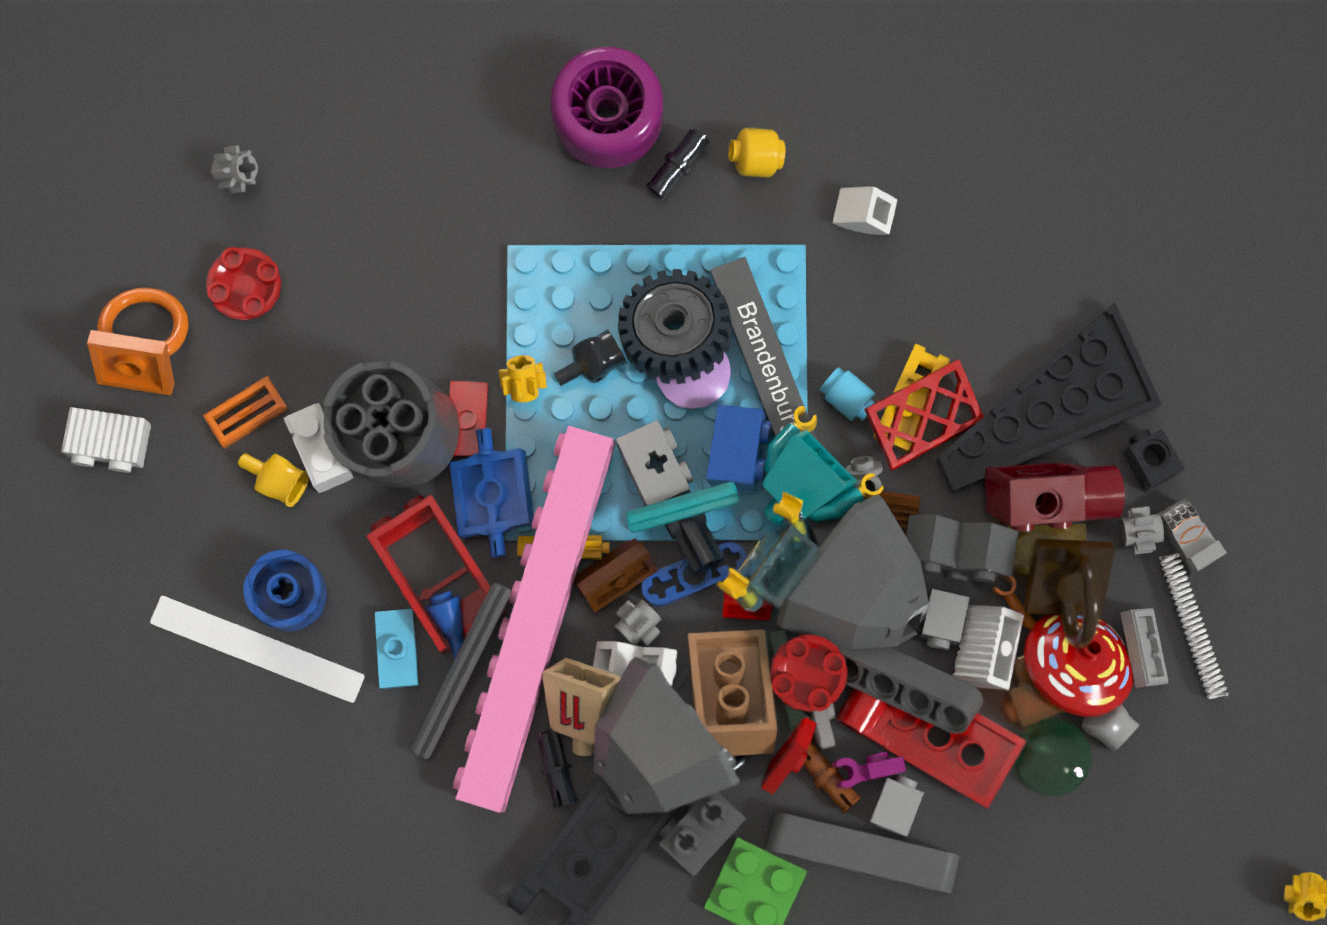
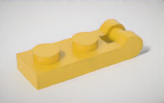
M915 344L894 392L924 377L915 373L918 365L933 372L948 364L950 358L939 354V357L925 352V347ZM922 387L909 394L906 404L922 410L928 389ZM889 405L886 407L880 420L882 425L891 426L896 410L895 406ZM904 410L898 431L914 437L920 416ZM896 437L893 448L908 453L912 443Z

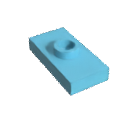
M402 609L375 612L379 688L390 689L419 686L414 610Z

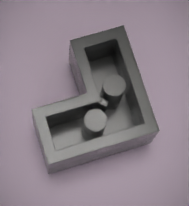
M909 515L906 537L921 561L923 573L940 574L941 571L945 573L944 579L956 582H967L968 576H972V579L976 581L990 583L995 582L996 577H1012L1018 531L994 523H962L940 515Z

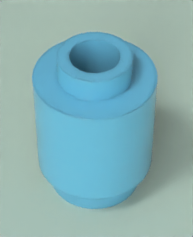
M840 367L828 377L820 388V391L826 395L824 399L851 422L857 417L863 421L867 417L864 408L875 403L872 399L876 393L849 370L844 372Z

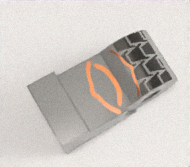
M1181 498L1157 513L1162 518L1165 535L1176 553L1180 554L1179 558L1182 559V563L1190 576L1227 553L1219 540L1216 541L1204 522H1201L1196 510L1187 499Z

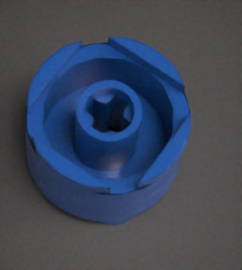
M276 550L261 556L247 574L243 586L245 602L253 615L267 626L285 632L301 630L312 624L322 615L327 599L325 579L319 569L303 555L290 550ZM284 583L294 588L293 591L289 592V598L287 599L278 595V592L283 591Z

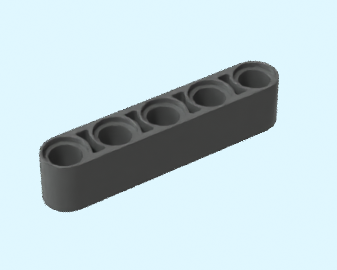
M836 645L845 657L848 671L847 685L948 732H964L983 705V697L973 685L890 647L848 649Z
M780 812L773 813L765 848L767 851L947 894H952L960 855Z

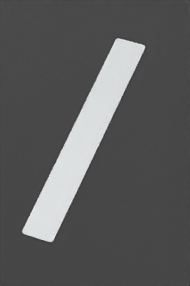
M165 596L160 597L150 620V623L351 703L355 702L365 678L364 674Z

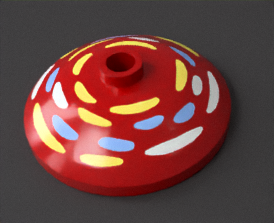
M1046 614L1029 631L1024 646L1025 665L1035 687L1053 705L1074 715L1095 717L1115 710L1128 697L1134 681L1128 649L1121 636L1107 622L1099 618L1093 640L1087 647L1081 649L1074 648L1068 642L1064 633L1061 615ZM1077 615L1078 625L1080 628L1083 616Z

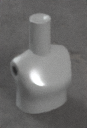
M1122 704L1110 713L1095 717H1084L1082 721L1084 731L1100 740L1111 753L1116 751L1140 725L1128 714Z

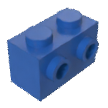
M717 405L706 478L711 487L734 482L737 490L756 492L757 482L764 481L766 459H761L763 444L769 445L772 422L766 421L767 418L763 409Z

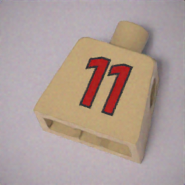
M564 658L542 672L550 727L555 732L572 737V751L574 754L589 756L594 753L595 725L622 676Z

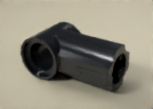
M704 513L664 524L671 538L677 540L695 574L705 572L724 560L722 552L706 525L707 519Z

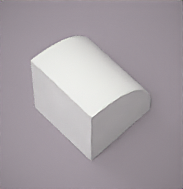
M874 186L840 188L832 223L856 232L889 235L897 199Z

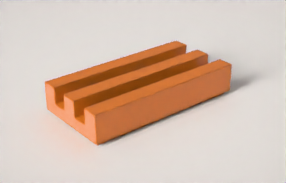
M265 376L205 413L203 417L221 446L225 449L288 410V407L270 378ZM267 388L269 394L222 423H216V419ZM275 401L276 404L224 436V431Z

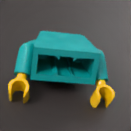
M799 406L795 410L794 423H788L768 445L764 468L767 476L763 481V486L774 498L763 509V513L776 525H780L786 519L773 512L774 505L781 502L783 491L803 501V506L798 515L799 522L806 519L822 522L843 517L854 504L863 502L864 497L869 499L876 494L879 495L884 488L882 486L875 492H871L866 488L865 482L875 476L873 473L865 475L858 488L853 487L858 481L810 433L817 425V415H814L807 423L799 420L806 411L805 406Z

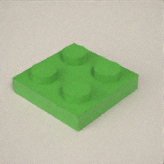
M737 837L704 909L737 925H783L808 871Z

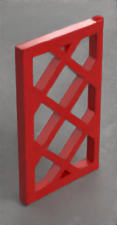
M959 359L946 364L864 408L891 471L970 429L984 417ZM953 371L958 381L955 392L938 387L941 377ZM922 387L928 389L922 410L906 404L909 394ZM936 393L952 399L946 419L930 413ZM961 402L968 405L973 417L959 425L954 423L959 403ZM892 405L896 407L891 426L887 427L881 424L877 412ZM904 410L920 416L914 437L898 431ZM928 420L944 425L941 435L928 442L922 440ZM896 437L912 443L910 451L899 458H896L892 449Z

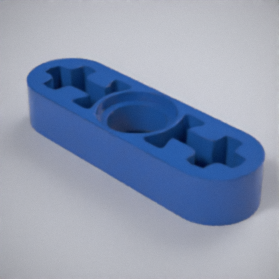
M725 542L718 545L722 554L724 551L729 550L731 555H739L740 559L736 561V569H734L738 571L747 558L745 550L734 542ZM685 558L658 569L656 573L642 582V595L645 601L652 606H666L713 587L719 581L724 582L730 573L728 571L729 567L724 565L716 568V573L719 575L716 578L711 577V569L705 571V579L702 583L690 585L683 578V571L689 565ZM677 571L678 583L684 591L677 593L676 585L665 590L666 597L659 599L657 594H649L648 590L653 587L652 581L654 579H659L661 584H665L673 580L669 573Z

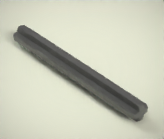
M495 582L491 585L416 737L411 751L421 758L428 759L432 756L510 598L511 590L503 584Z

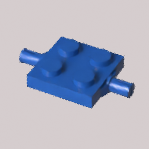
M479 429L475 431L478 453H475L468 459L450 462L458 537L489 536L490 558H501L507 556L504 534L516 528L531 526L534 518L526 452L521 448L503 452L493 449L492 429Z

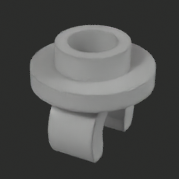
M871 456L854 458L851 460V464L845 468L858 481L853 487L858 488L863 477L869 473L875 474L870 479L874 490L877 491L882 487L881 481L877 476L883 470L882 463L873 460Z

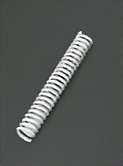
M1180 554L1160 556L1159 559L1162 560L1160 565L1164 566L1162 570L1167 571L1164 576L1168 577L1166 579V582L1170 583L1168 588L1172 589L1170 591L1171 594H1175L1172 599L1177 600L1174 605L1178 606L1176 608V611L1180 612L1178 617L1182 618L1180 620L1181 623H1185L1182 628L1187 629L1184 634L1188 635L1186 640L1190 641L1188 643L1189 646H1194L1190 651L1195 652L1192 657L1197 658L1194 663L1199 664L1196 669L1200 670L1199 675H1204L1200 680L1206 681L1202 686L1208 687L1204 690V692L1209 693L1206 698L1212 699L1228 696V692H1223L1227 687L1221 686L1225 683V681L1220 680L1223 675H1216L1221 670L1214 669L1219 664L1212 663L1217 659L1216 657H1211L1215 652L1209 651L1213 646H1205L1211 641L1203 640L1209 636L1208 634H1202L1206 632V628H1200L1205 624L1199 622L1203 617H1195L1200 614V611H1193L1198 608V605H1192L1197 600H1188L1194 597L1195 594H1186L1192 591L1190 587L1185 588L1190 585V582L1181 583L1188 579L1187 576L1179 577L1186 573L1185 570L1178 571L1184 568V565L1174 566L1182 562V559L1172 560L1179 557Z

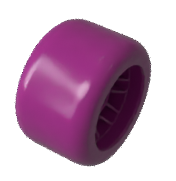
M612 46L595 47L585 50L571 58L561 68L554 81L550 96L553 127L565 150L580 162L597 168L623 167L644 156L657 140L663 122V93L661 85L650 65L635 53ZM604 108L614 109L618 113L611 118L598 116V113Z

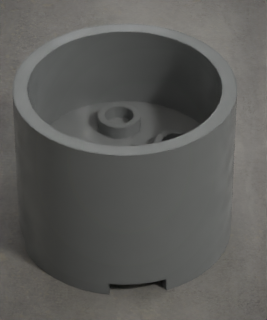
M391 360L374 361L366 364L363 362L345 371L333 383L326 395L323 404L325 406V435L323 436L329 450L347 468L383 485L395 488H410L427 483L446 468L456 451L460 427L458 414L453 402L439 386L399 362ZM385 415L390 422L386 428L384 427L385 424L381 421Z

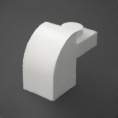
M597 641L593 667L622 676L628 663L633 658L638 657L650 664L655 663L664 673L666 681L672 686V680L676 674L675 661L677 650L640 647L618 641Z

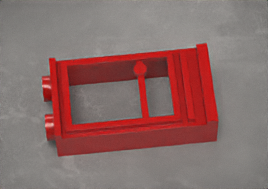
M419 495L403 506L405 511L392 519L389 515L371 526L373 532L366 536L438 650L444 655L451 650L448 639L446 640L421 601L429 600V597L469 571L479 589L461 600L464 631L462 635L465 640L490 589V585L433 496L429 495L424 498L423 495ZM435 518L465 564V567L432 588L423 589L421 595L417 597L386 548ZM504 608V610H503V612H502L500 618H502L503 616H505V615L507 614L505 608Z

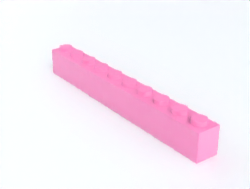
M568 426L566 434L560 433L554 449V455L559 456L555 471H548L543 485V492L548 493L544 508L537 507L532 522V529L537 530L533 544H526L520 565L525 567L522 581L516 580L511 591L509 602L514 604L510 619L506 617L503 619L500 627L498 640L503 641L499 656H492L488 667L487 677L492 678L488 693H481L477 703L476 714L481 715L477 730H470L465 743L464 751L469 752L465 768L460 766L455 776L453 789L458 790L457 800L499 813L506 811L542 691V672L548 669L614 451L616 442L613 438Z

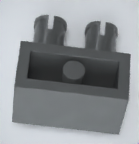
M719 792L685 804L690 811L680 821L674 816L658 833L664 838L659 843V846L692 877L746 820Z

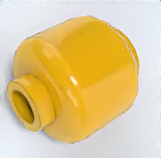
M744 128L739 132L736 140L732 139L730 141L728 159L730 162H734L737 172L742 176L772 177L777 169H782L785 142L779 139L778 134L774 130Z

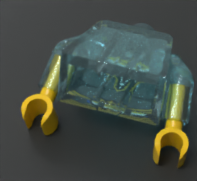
M784 491L780 504L776 503L774 505L773 512L784 517L785 527L762 536L738 571L729 568L728 571L730 573L724 582L719 581L717 584L721 590L735 599L743 609L750 612L760 609L763 603L779 608L820 551V548L808 539V531L803 515L800 512L803 501Z

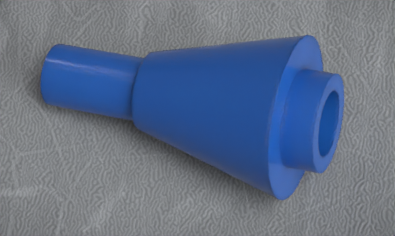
M446 590L430 596L431 604L424 608L444 638L448 639L455 659L464 642L462 635L464 631L460 594L452 596L451 590Z

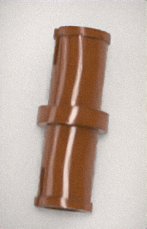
M811 740L806 751L808 755L802 766L814 778V786L817 789L822 788L839 807L842 814H845L862 797L852 787L846 789H838L836 787V783L845 781L839 773L840 767L832 768L831 763Z

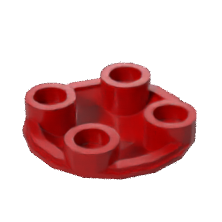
M230 247L224 250L209 269L206 281L207 294L215 308L227 317L238 320L258 318L271 310L279 298L282 284L278 266L269 256L259 250L244 247Z
M811 634L793 637L782 644L772 658L770 668L772 689L775 694L778 695L781 701L793 709L807 712L824 711L829 708L844 690L848 675L845 657L838 647L824 637Z

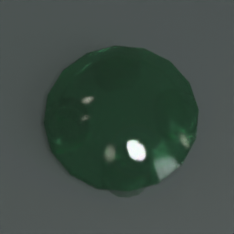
M1043 719L1030 725L1019 736L1026 740V744L1018 756L1015 766L1021 779L1032 791L1045 795H1064L1077 789L1087 778L1091 766V748L1085 735L1073 724L1060 719Z

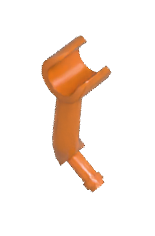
M1013 576L1000 577L1008 581L1010 589L1008 592H1003L999 588L993 587V593L997 597L1004 598L1013 611L1024 615L1022 625L1030 631L1036 621L1030 614L1026 613L1024 606L1014 593L1017 586L1015 578Z

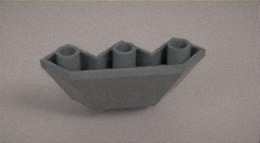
M876 494L863 502H857L849 509L783 594L779 603L780 610L776 624L783 629L802 635L811 634L824 637L833 644L848 649L896 647L922 631L929 601L921 561L881 496Z
M638 657L633 658L628 663L595 725L593 772L609 803L626 814L666 812L733 787L740 781L733 769L736 766V762L727 748L720 746L701 723L693 707L685 704L666 681L662 670L655 663L650 664Z

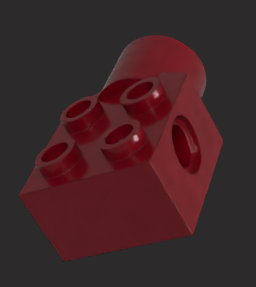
M1054 462L985 467L986 513L999 519V523L1008 524L1014 531H1031L1035 529V524L1047 523L1050 528H1069L1074 521L1119 518L1124 509V483L1122 475L1115 465L1087 467Z

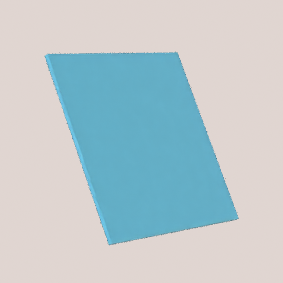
M508 245L507 361L519 355L533 357L535 364L543 363V371H545L547 388H538L539 396L530 402H516L512 400L511 394L506 395V451L521 448L526 452L533 516L538 506L544 508L548 494L543 492L544 481L549 470L555 471L559 456L554 455L555 445L559 434H566L568 426L610 437L616 442L617 438L658 420L662 429L669 427L675 439L677 448L672 451L678 463L685 461L694 481L688 484L690 493L711 487L706 478L717 405L763 409L733 330L729 350L725 352L729 359L731 370L727 391L719 400L707 407L696 409L677 408L664 396L657 385V378L655 381L647 378L645 372L641 374L635 369L634 364L630 363L619 336V310L624 308L623 300L625 296H632L631 288L636 283L642 287L644 285L643 278L651 275L653 280L658 279L657 272L665 270L667 276H671L673 269H681L682 274L686 276L688 270L697 273L698 279L703 275L710 279L711 285H714L710 269L746 257L808 414L806 245ZM674 323L667 329L676 330L682 327L683 324ZM608 329L622 351L626 364L612 370L598 383H591L581 375L560 386L553 373L574 362L573 346ZM772 431L770 442L775 438ZM615 444L588 535H602V541H628L634 538L637 541H677L671 538L665 525L637 533H631L629 530L626 513L644 507V503ZM763 444L761 459H766L768 445ZM653 457L650 459V467L647 469L654 468L657 474L663 472L665 461L658 462ZM759 481L757 482L756 492L737 490L739 496L737 504L704 513L707 519L706 525L715 541H759L762 537L763 539L766 538L765 541H778L781 533L775 537L776 533L774 531L790 526L787 519L780 525H776L765 516L763 509L774 497L764 488L763 482ZM807 519L800 522L802 528L800 536H794L790 526L781 541H809V524ZM532 525L513 529L505 534V542H518V536H535L537 530L532 529Z

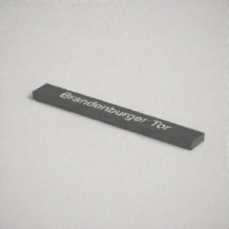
M743 257L710 269V274L714 284L717 285L727 301L733 333L768 422H772V432L774 437H776L788 423H794L795 410L799 406H804L747 259ZM807 411L799 418L803 423L810 421ZM812 430L810 433L817 439L814 430ZM843 517L822 522L807 519L818 549Z

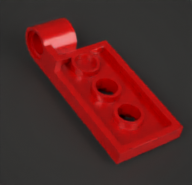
M853 688L835 718L845 727L896 757L903 756L904 761L987 810L1026 744V740L977 713L964 732H950L951 737L946 745L934 746L928 740V733L935 725L890 704L888 706L887 703ZM976 745L983 750L985 756L981 764L969 766L963 762L961 755L967 746Z

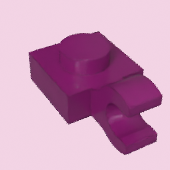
M888 752L865 757L867 763L865 765H859L851 758H842L831 763L832 768L844 767L848 771L847 780L836 783L838 789H846L857 783L906 772L903 756L889 759Z

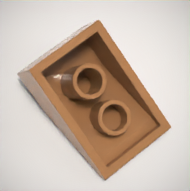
M765 630L688 633L691 706L697 712L701 723L720 746L727 748L732 756L773 754L777 725Z

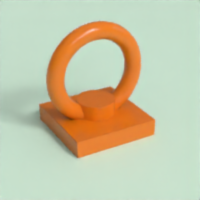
M135 288L120 293L105 305L98 318L97 331L91 330L87 341L97 384L171 396L175 382L170 356L185 341L189 326L186 310L177 298L160 289ZM150 302L164 307L171 314L173 330L166 341L113 334V322L124 308L136 303Z

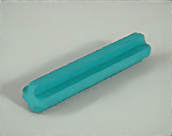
M727 482L628 511L626 513V521L631 533H637L737 504L739 496L734 482Z

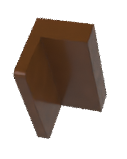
M634 538L626 541L602 557V560L596 561L578 573L574 584L594 613H596L656 573L658 569L642 542H638Z

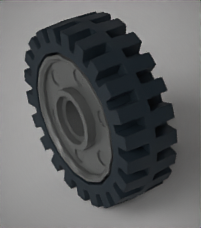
M673 269L671 276H667L666 271L663 270L657 272L658 279L653 280L651 275L643 278L644 285L641 287L636 283L631 288L632 296H625L623 300L624 308H620L618 314L619 336L630 363H633L635 369L641 374L645 372L647 378L655 381L657 377H660L661 382L665 384H670L671 379H676L677 384L686 383L685 377L691 376L693 381L701 378L700 372L705 371L708 375L714 370L713 364L715 362L720 364L724 359V351L728 352L730 338H732L731 315L724 295L721 294L720 289L716 284L711 285L710 279L703 275L698 279L697 273L688 270L686 276L682 274L681 269ZM674 323L683 324L682 327L676 330L667 329Z

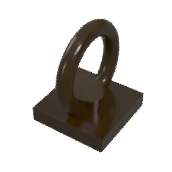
M1036 539L1023 606L1027 614L1061 615L1065 636L1074 648L1081 649L1087 647L1095 636L1099 616H1102L1115 553L1112 542ZM1077 615L1083 616L1080 628L1078 625Z

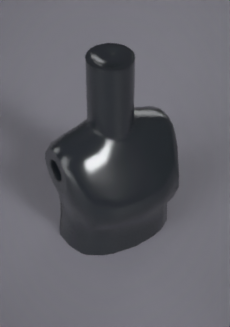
M607 329L597 336L584 339L574 345L572 348L574 362L553 374L560 386L581 375L591 383H598L612 370L626 364V360L615 339Z

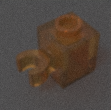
M1024 656L1016 658L1012 673L1019 687L1005 692L1006 701L1002 702V708L1010 724L1015 722L1017 728L1020 729L1064 712L1049 702L1035 687L1028 674Z

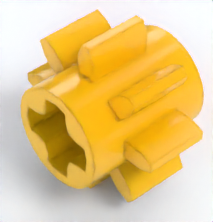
M519 355L512 357L506 363L507 369L499 370L503 395L511 394L512 400L525 403L533 401L539 396L538 388H547L543 363L535 364V360L531 356Z
M1305 872L1298 876L1293 875V884L1285 885L1284 901L1289 902L1288 912L1290 914L1294 913L1298 918L1305 921L1324 919L1327 908V880L1312 872Z

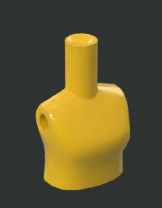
M244 453L238 461L239 467L257 476L254 486L255 491L266 497L279 500L288 507H293L299 501L309 482L307 471L295 467L278 454H273L264 463Z

